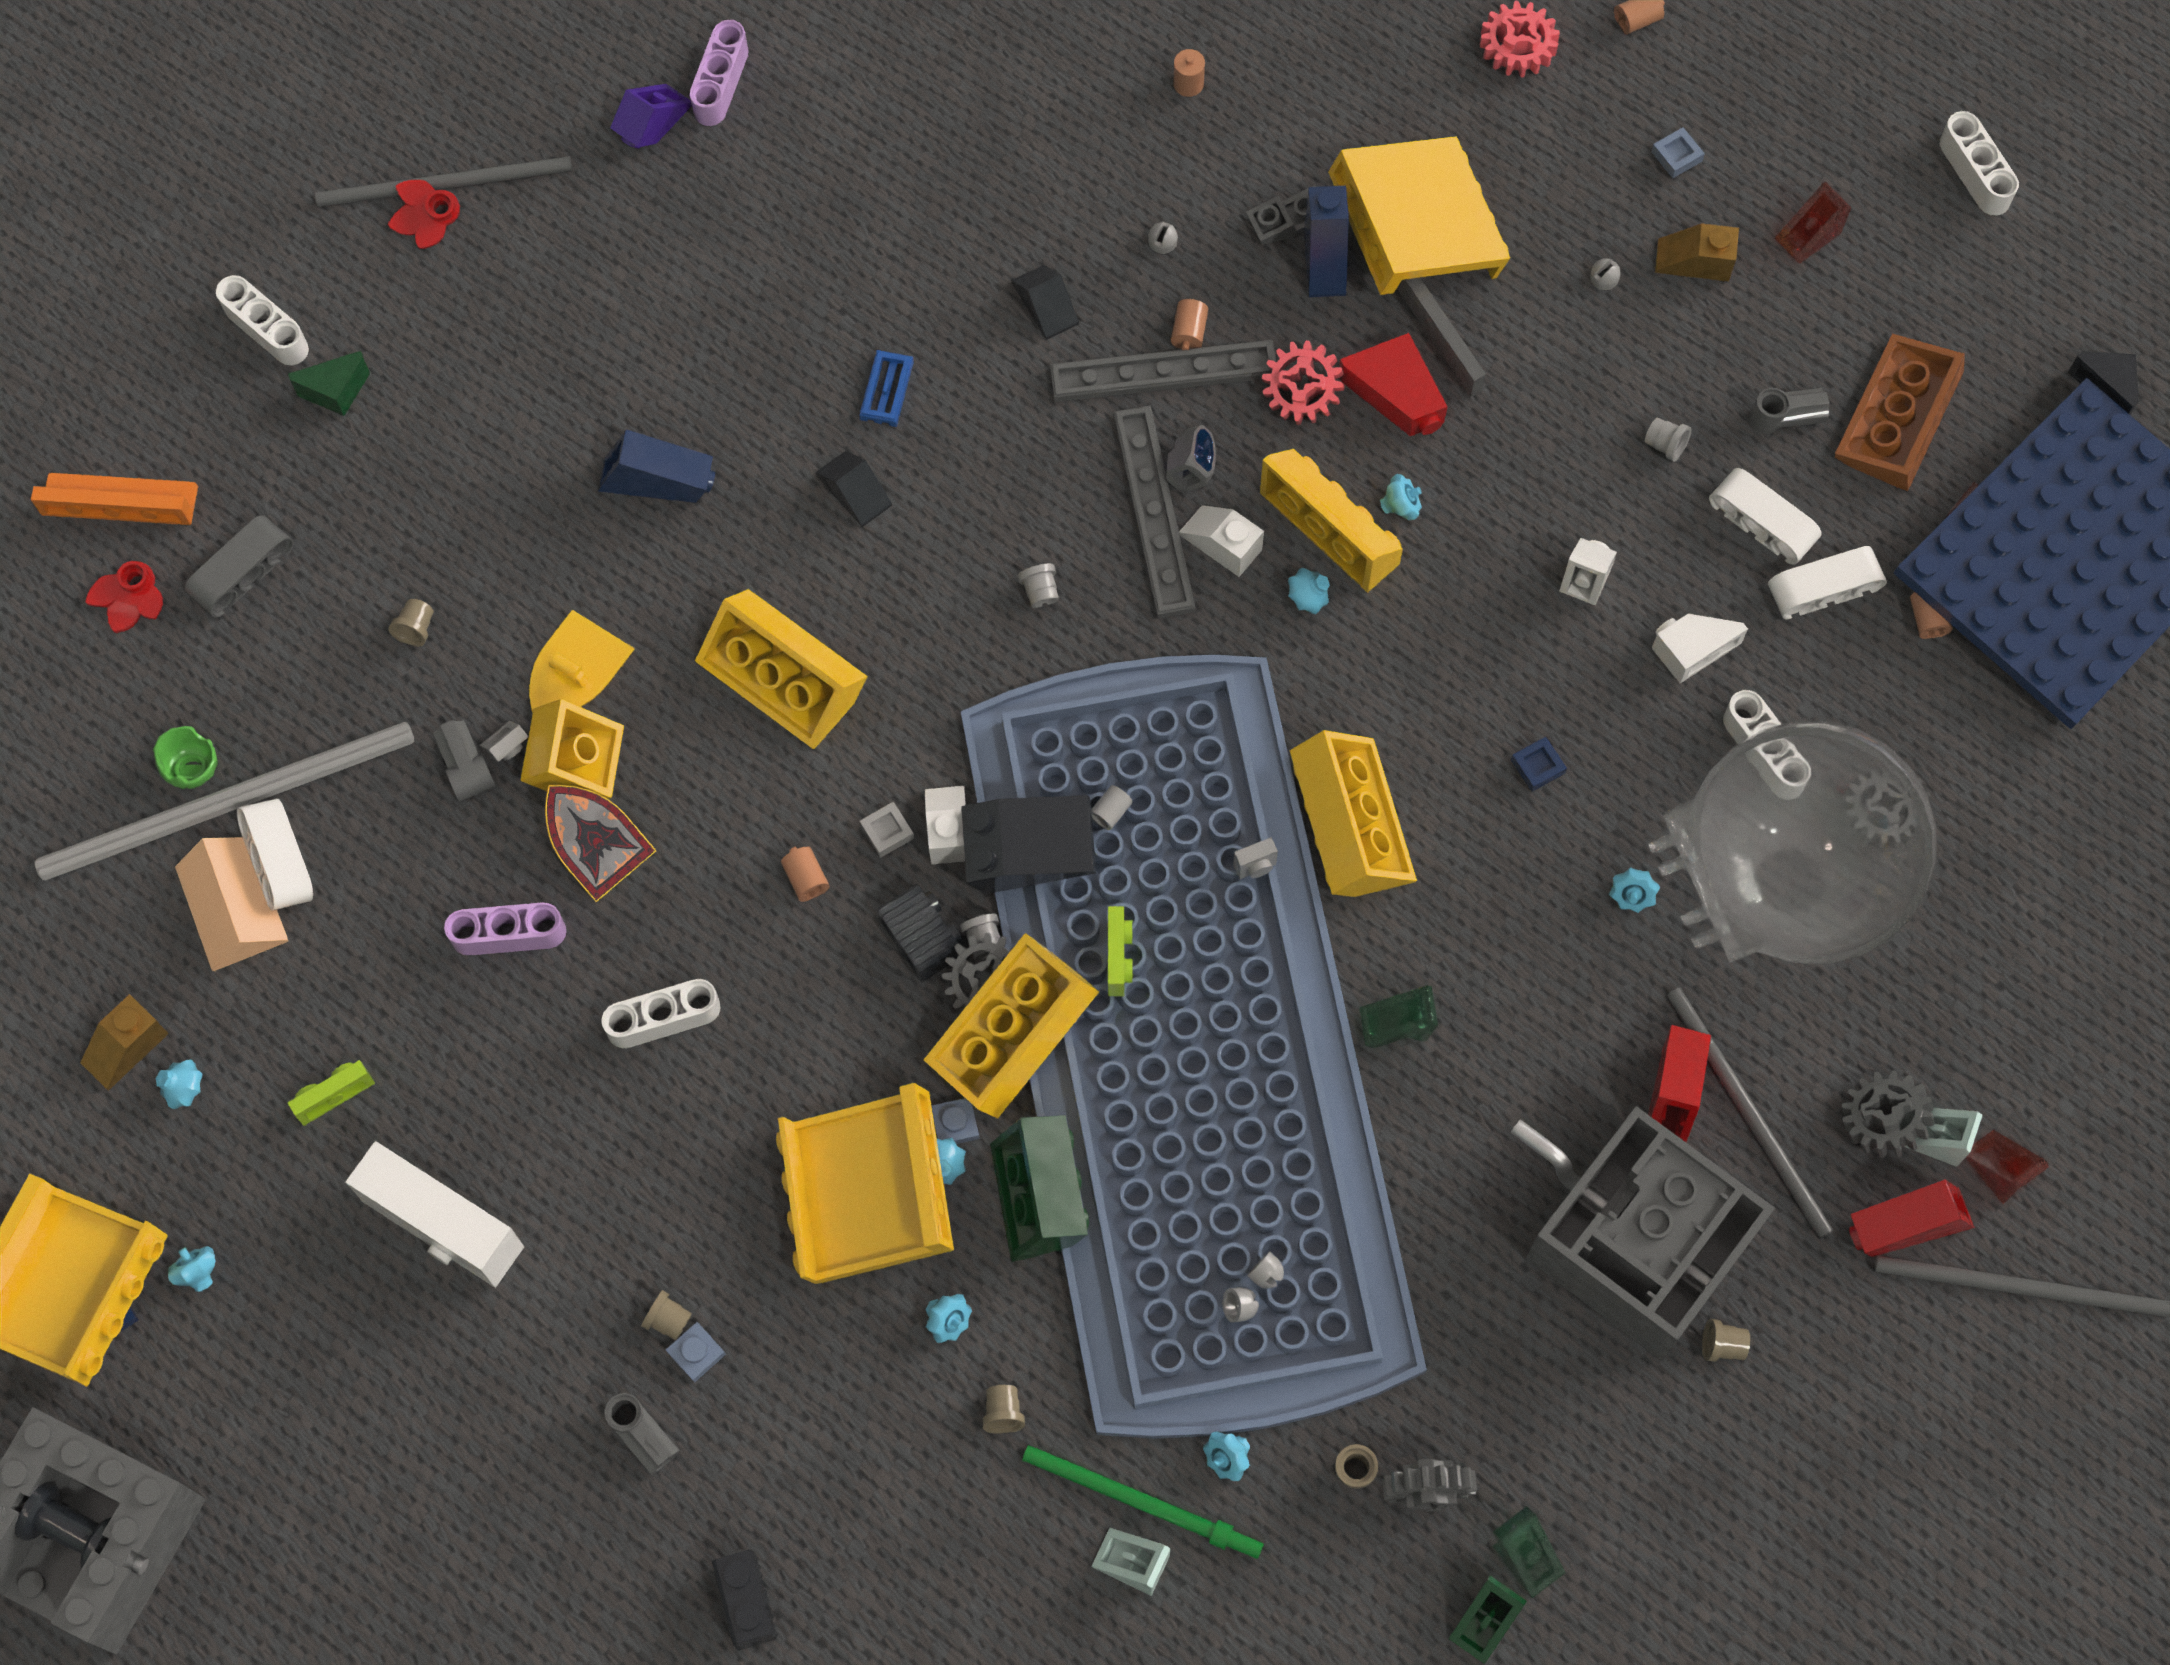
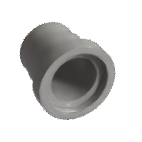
M1657 417L1647 431L1645 443L1665 453L1667 459L1675 462L1689 442L1691 427L1685 424L1678 426Z
M1054 564L1036 565L1021 571L1017 575L1019 583L1025 587L1032 608L1042 607L1043 603L1050 605L1059 600L1054 575L1056 574Z
M997 914L981 915L959 926L961 935L967 937L968 943V937L971 935L976 937L978 943L983 942L986 932L991 933L992 942L997 943L1000 939L997 929L999 924ZM990 950L974 952L975 960L987 958Z

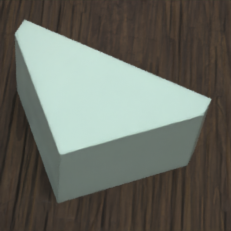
M1934 1108L1931 1111L1933 1113L1934 1125L1926 1126L1929 1138L1925 1140L1917 1137L1915 1140L1918 1149L1915 1151L1957 1167L1971 1152L1982 1114L1978 1111Z
M1109 1528L1091 1567L1152 1596L1170 1557V1548L1161 1543Z

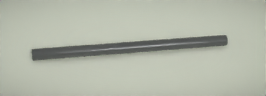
M568 156L315 192L317 206L323 207L399 196L396 185L408 180H425L435 190L568 172L573 171L571 157Z
M1677 988L1671 991L1667 997L1686 1028L1710 1035L1682 989ZM1711 1037L1708 1063L1819 1239L1834 1231Z
M1876 1255L1874 1272L2161 1317H2169L2170 1301L1884 1256Z

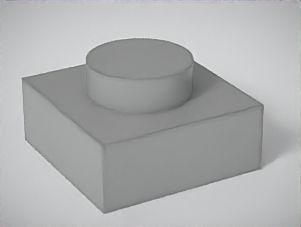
M508 721L479 746L491 759L498 762L501 759L506 761L521 751L523 748L521 743L529 736L519 724Z
M894 802L859 821L862 830L880 858L914 839V833Z
M1272 837L1234 852L1233 867L1239 879L1247 876L1258 878L1273 869L1272 866L1276 865L1278 850Z

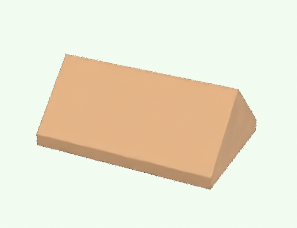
M243 837L202 838L175 866L212 971L289 942L278 910H271L267 905Z

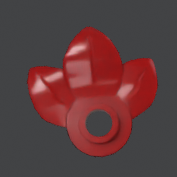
M408 180L397 184L396 190L405 205L390 219L389 227L402 235H415L416 244L419 249L429 248L438 244L445 235L446 227L452 224L459 216L460 204L456 196L447 190H435L425 180ZM440 205L448 206V210L444 214H437L436 209Z
M129 561L118 569L117 574L100 577L89 590L85 602L89 606L107 608L109 625L114 633H119L132 628L138 622L141 615L148 619H156L162 610L163 597L161 592L154 586L155 575L152 569L143 562ZM134 577H142L139 583L130 585V581Z

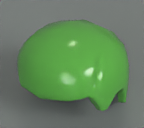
M184 726L169 729L158 737L153 748L155 765L161 777L167 783L181 789H192L202 786L213 777L218 765L215 748L211 740L200 736L193 727ZM189 762H198V763H200V765H185V764H187V763H189Z

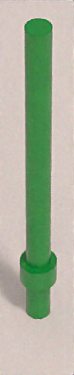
M1028 1445L1022 1461L1210 1539L1209 1544L1223 1550L1227 1546L1255 1559H1258L1264 1543L1233 1531V1525L1221 1520L1214 1523L1031 1445Z

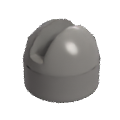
M1159 222L1154 224L1148 234L1149 246L1157 253H1169L1177 246V231L1169 223ZM1161 231H1166L1162 243L1158 242Z
M1602 258L1596 261L1590 272L1591 283L1600 290L1614 288L1620 279V267L1609 258ZM1609 268L1602 277L1598 275L1604 269Z
M1269 1251L1247 1276L1262 1288H1274L1277 1286L1276 1280H1283L1284 1269L1279 1259Z
M1242 1287L1230 1288L1225 1291L1222 1305L1224 1314L1230 1322L1246 1321L1254 1317L1259 1307V1303L1254 1301L1256 1296L1254 1292Z

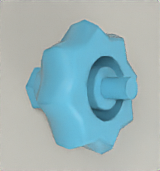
M1396 474L1391 478L1385 497L1380 500L1381 508L1386 514L1395 513L1407 520H1415L1422 508L1419 501V495L1422 493L1419 487L1414 488L1411 480L1406 479L1402 474Z
M1299 568L1296 575L1289 577L1288 584L1290 590L1288 597L1295 602L1298 610H1306L1311 614H1317L1323 606L1329 603L1328 588L1330 584L1326 576L1321 575L1319 572Z
M1629 868L1624 873L1613 877V887L1609 895L1617 901L1620 909H1630L1639 913L1644 908L1656 904V894L1660 886L1652 879L1649 871Z
M185 1060L181 1063H172L168 1070H160L156 1077V1083L161 1088V1096L166 1099L168 1106L172 1109H177L181 1106H191L194 1097L201 1092L200 1081L203 1074L197 1070L193 1060Z
M953 1138L937 1139L943 1183L951 1185L956 1177L966 1171L964 1165L966 1151L958 1147Z
M206 1246L201 1249H194L190 1253L186 1247L179 1250L178 1252L181 1257L168 1267L169 1281L173 1285L190 1286L197 1292L208 1288L213 1283L210 1274L216 1262L213 1249Z
M961 1294L953 1296L943 1295L939 1300L936 1299L929 1302L926 1308L927 1315L929 1316L926 1328L932 1333L937 1343L947 1340L956 1341L961 1332L968 1328V1320L972 1309L966 1304V1300Z
M1218 1431L1211 1433L1209 1441L1203 1446V1450L1207 1457V1466L1213 1469L1220 1479L1228 1478L1232 1481H1239L1244 1471L1250 1466L1247 1457L1250 1445L1246 1438L1236 1437L1232 1433L1223 1434Z

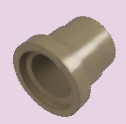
M408 599L399 616L391 621L389 632L396 640L417 647L423 646L428 638L426 630L434 611L430 605L421 600Z
M662 1290L647 1313L641 1327L646 1330L653 1328L663 1335L677 1340L692 1313L669 1299L670 1294Z
M1709 1319L1706 1322L1702 1340L1704 1360L1716 1362L1719 1358L1730 1360H1745L1747 1358L1750 1348V1333L1748 1329L1723 1325L1718 1319Z
M996 1385L986 1390V1415L982 1419L983 1429L994 1434L1017 1432L1025 1427V1417L1020 1413L1018 1389L1012 1385Z
M1359 1444L1347 1446L1337 1456L1335 1462L1336 1475L1344 1485L1350 1488H1364L1371 1484L1377 1475V1458L1366 1446ZM1358 1459L1365 1464L1367 1475L1361 1479H1352L1345 1473L1344 1464L1348 1460Z

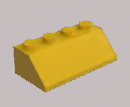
M1295 449L1270 454L1263 459L1260 494L1367 593L1400 564L1403 548L1397 537L1390 531L1384 532L1376 525L1368 510L1352 503L1347 498L1344 489L1337 482L1328 481L1320 473L1318 466L1308 456L1302 457Z
M749 589L723 600L695 659L696 663L812 749L819 745L854 705L868 677Z
M1323 730L1289 750L1294 764V774L1299 781L1304 798V808L1309 815L1314 832L1315 845L1320 852L1325 869V879L1332 895L1357 897L1416 882L1415 872L1374 738Z
M1025 933L924 1058V1061L978 1110L998 1119L1097 996L1099 991L1068 964Z

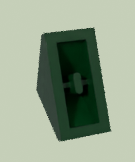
M358 351L289 373L288 375L298 397L345 416L370 375V371L362 352Z
M1490 1576L1452 1632L1449 1640L1485 1664L1527 1601Z

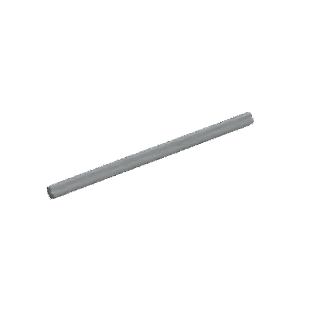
M402 722L37 858L34 861L36 871L42 880L54 878L238 809V807L255 803L405 747L414 742V735L409 724Z

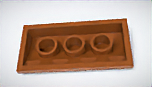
M1892 334L1835 452V458L1851 468L1908 491L1963 375L1965 354Z

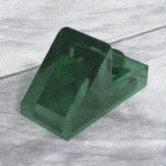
M1429 985L1359 1007L1365 1046L1377 1048L1405 1038L1425 1042L1438 1026L1432 986Z
M1527 1506L1493 1531L1498 1542L1492 1547L1531 1598H1534L1566 1573L1536 1514Z

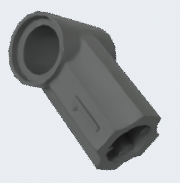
M1778 388L1764 389L1759 393L1749 413L1748 422L1751 428L1760 434H1772L1783 427L1825 423L1829 418L1830 404L1827 392H1824L1822 388L1784 392ZM1764 409L1771 410L1775 415L1767 413Z
M451 720L440 725L439 729L433 734L442 758H444L448 769L445 771L458 801H464L496 787L483 755H479L465 721Z
M621 1393L613 1396L607 1402L604 1412L608 1425L616 1432L651 1476L663 1469L680 1453V1450L635 1396ZM628 1404L634 1406L637 1414L632 1423L619 1425L615 1422V1413L619 1407Z

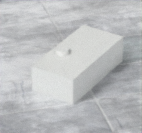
M376 1141L346 1181V1184L363 1203L430 1245L427 1252L445 1265H448L453 1260L495 1288L524 1248V1245L509 1226Z

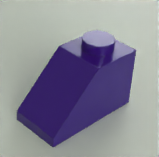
M667 84L627 89L610 129L621 135V140L631 147L641 148L654 145L692 106L691 100Z

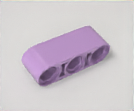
M735 20L721 21L713 29L690 89V99L695 119L705 126L717 125L726 116L748 57L745 30Z
M549 903L462 909L449 915L444 926L445 934L450 943L462 955L549 949L562 943L566 936V926L560 912ZM543 921H555L553 928L549 931H537L538 926ZM504 924L515 925L513 931L508 935H497L499 928ZM463 928H475L470 937L466 939L457 938Z

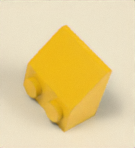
M563 699L534 708L520 781L544 791L548 790L549 785H566L587 789L605 798H612L624 725Z

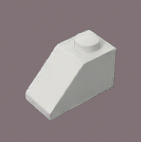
M1202 505L1179 531V535L1240 577L1262 551L1264 531L1233 509Z
M1580 538L1569 558L1560 592L1596 605L1617 552L1609 549L1606 544L1600 541H1588Z
M1687 614L1678 621L1671 618L1663 623L1656 630L1657 636L1652 649L1679 683H1682L1740 645L1748 628L1741 622Z
M964 786L925 789L926 821L931 864L965 861L961 806L966 805Z

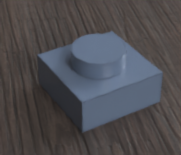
M1684 127L1654 143L1651 151L1672 178L1701 163L1705 155Z
M966 1098L932 1105L938 1139L953 1138L956 1144L980 1139L973 1106Z
M698 1322L666 1349V1352L694 1383L726 1355Z

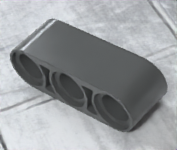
M265 515L255 517L189 578L185 586V592L214 618L220 617L225 613L222 611L228 605L232 607L253 587L250 584L256 579L260 581L280 562L278 558L284 553L288 555L291 552L294 542Z

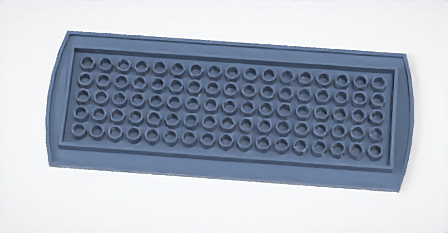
M1230 655L1165 656L1109 663L1034 682L1007 691L961 711L977 803L1007 798L1088 795L1092 809L1111 785L1122 789L1133 801L1111 830L1102 828L1092 820L1096 874L995 892L1002 936L1007 937L1005 944L1007 949L1014 947L1021 937L1027 933L1073 968L1099 991L1097 996L1030 1078L1036 1116L1066 1115L1068 1128L1074 1136L1072 1152L1075 1168L1081 1174L1080 1194L1082 1205L1087 1210L1089 1216L1088 1235L1072 1247L1062 1249L1097 1432L1096 1435L1154 1439L1206 1437L1216 1431L1230 1434L1266 1429L1330 1413L1375 1397L1426 1373L1427 1369L1267 658ZM1272 837L1278 850L1276 865L1272 866L1273 869L1258 878L1247 876L1239 879L1233 867L1234 852ZM1108 906H1124V920H1132V944H1124V959H1132L1133 979L1132 983H1124V996H1108ZM1270 1251L1283 1265L1284 1277L1282 1281L1276 1280V1287L1262 1288L1256 1285L1247 1275ZM1239 1287L1248 1288L1256 1295L1254 1301L1259 1303L1257 1313L1253 1318L1246 1321L1230 1322L1224 1314L1222 1305L1225 1291L1230 1288Z

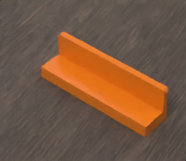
M49 473L46 487L33 486L31 501L43 516L191 525L198 485L195 482Z

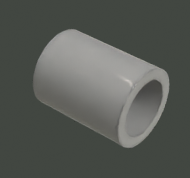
M1111 785L1091 809L1092 820L1102 828L1111 830L1133 801L1122 789Z

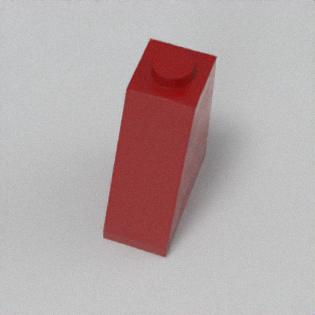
M1410 333L1340 359V367L1344 373L1340 377L1341 382L1409 436L1420 432L1422 435L1434 433L1445 422L1448 406Z
M1671 1025L1662 1050L1648 1115L1687 1143L1700 1108L1711 1035Z
M1945 1179L1850 1214L1854 1225L1849 1227V1232L1858 1251L1863 1249L1865 1254L1875 1257L1876 1255L1879 1256L1975 1227L1960 1189Z

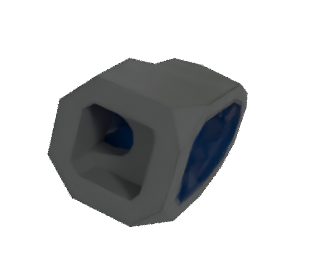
M1204 425L1186 429L1176 439L1174 449L1168 453L1166 480L1178 490L1193 491L1204 487L1214 474L1216 462L1215 441L1212 432Z

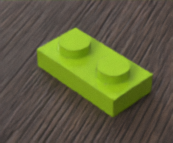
M1108 906V996H1124V983H1132L1133 979L1132 959H1124V944H1132V920H1124V906Z
M360 1060L355 1063H345L332 1072L331 1077L320 1084H310L299 1090L295 1095L296 1098L289 1101L288 1105L296 1118L305 1126L374 1085L375 1082Z

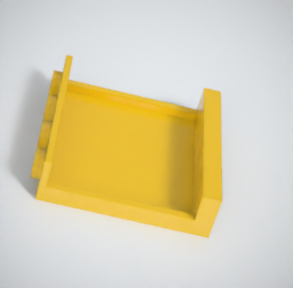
M1457 136L1344 149L1340 151L1328 172L1334 186H1346L1349 222L1380 295L1394 293L1400 282L1405 279L1487 269L1491 279L1498 277L1510 259L1508 247L1500 236L1494 216L1489 211L1482 195L1481 186L1473 175L1468 163V157L1462 150Z
M911 1083L899 1087L900 1095L792 1122L785 1117L778 1118L780 1132L776 1134V1143L784 1159L785 1171L782 1172V1184L785 1192L789 1195L791 1211L787 1213L789 1229L795 1237L796 1251L793 1252V1263L800 1278L814 1284L824 1283L954 1251L929 1091L916 1083Z
M29 1173L0 1226V1350L87 1387L92 1377L99 1372L103 1363V1356L111 1341L121 1331L124 1317L133 1300L140 1295L144 1286V1280L151 1266L161 1256L164 1242L168 1235L150 1222L145 1221L142 1223L58 1189L44 1179Z

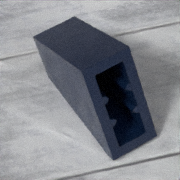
M1346 186L1308 187L1304 242L1309 297L1346 296L1349 227Z
M626 429L604 459L598 491L696 503L704 493H709L712 489L715 479V472L711 471L713 456Z

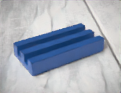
M880 350L876 351L859 415L860 420H874L878 424L884 422L889 423V426L897 427L914 363L912 356ZM883 361H888L890 364L877 411L871 410ZM898 363L903 364L891 412L886 413Z

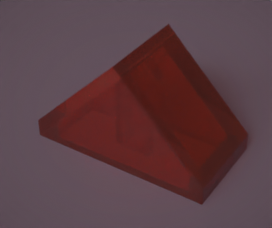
M1823 182L1778 233L1775 239L1798 263H1802L1842 233L1852 207L1827 182Z
M1992 1130L1973 1144L1971 1152L1966 1156L1967 1161L2003 1204L2033 1183L2049 1168L2046 1160L1995 1130Z

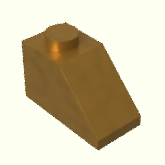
M1701 223L1659 238L1655 273L1729 282L1737 257L1739 228Z
M129 994L98 1023L80 1063L109 1091L169 1033Z

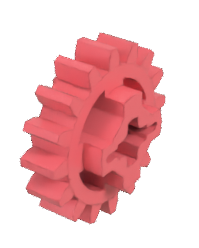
M1514 1L1513 9H1508L1506 5L1501 4L1499 14L1491 11L1488 21L1482 24L1479 45L1480 48L1485 49L1483 58L1485 60L1494 58L1493 69L1496 70L1504 66L1506 67L1505 72L1507 76H1510L1513 70H1518L1520 77H1525L1527 69H1530L1535 75L1538 74L1540 65L1548 67L1552 56H1556L1560 34L1559 30L1554 29L1556 20L1554 18L1545 20L1546 9L1543 8L1535 12L1531 2L1527 5L1526 9L1521 8L1519 1Z
M1307 340L1303 345V349H1298L1294 342H1290V352L1287 354L1280 348L1277 349L1276 352L1279 360L1277 362L1268 360L1266 363L1272 373L1262 375L1263 382L1270 384V387L1262 390L1265 398L1274 397L1269 404L1270 408L1275 411L1282 407L1281 418L1287 420L1291 414H1294L1296 424L1300 425L1303 421V416H1308L1312 423H1316V413L1320 411L1328 417L1330 412L1327 405L1329 403L1339 405L1340 403L1339 398L1334 394L1335 391H1344L1345 388L1342 382L1336 381L1337 378L1344 375L1342 368H1332L1337 362L1336 356L1332 354L1325 358V346L1321 344L1313 351L1310 341ZM1297 360V364L1288 371L1284 370L1290 363ZM1314 361L1325 368L1328 377H1325L1323 374H1317L1314 371ZM1303 375H1307L1311 384L1307 383L1304 386V390H1299L1295 382H1300ZM1279 388L1292 393L1293 404L1288 403L1282 398ZM1318 394L1323 395L1317 402L1309 405V402Z

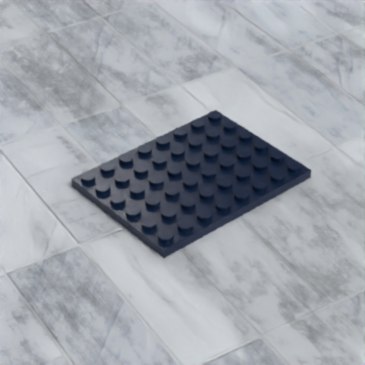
M2086 378L1893 573L2071 730L2170 626V449Z

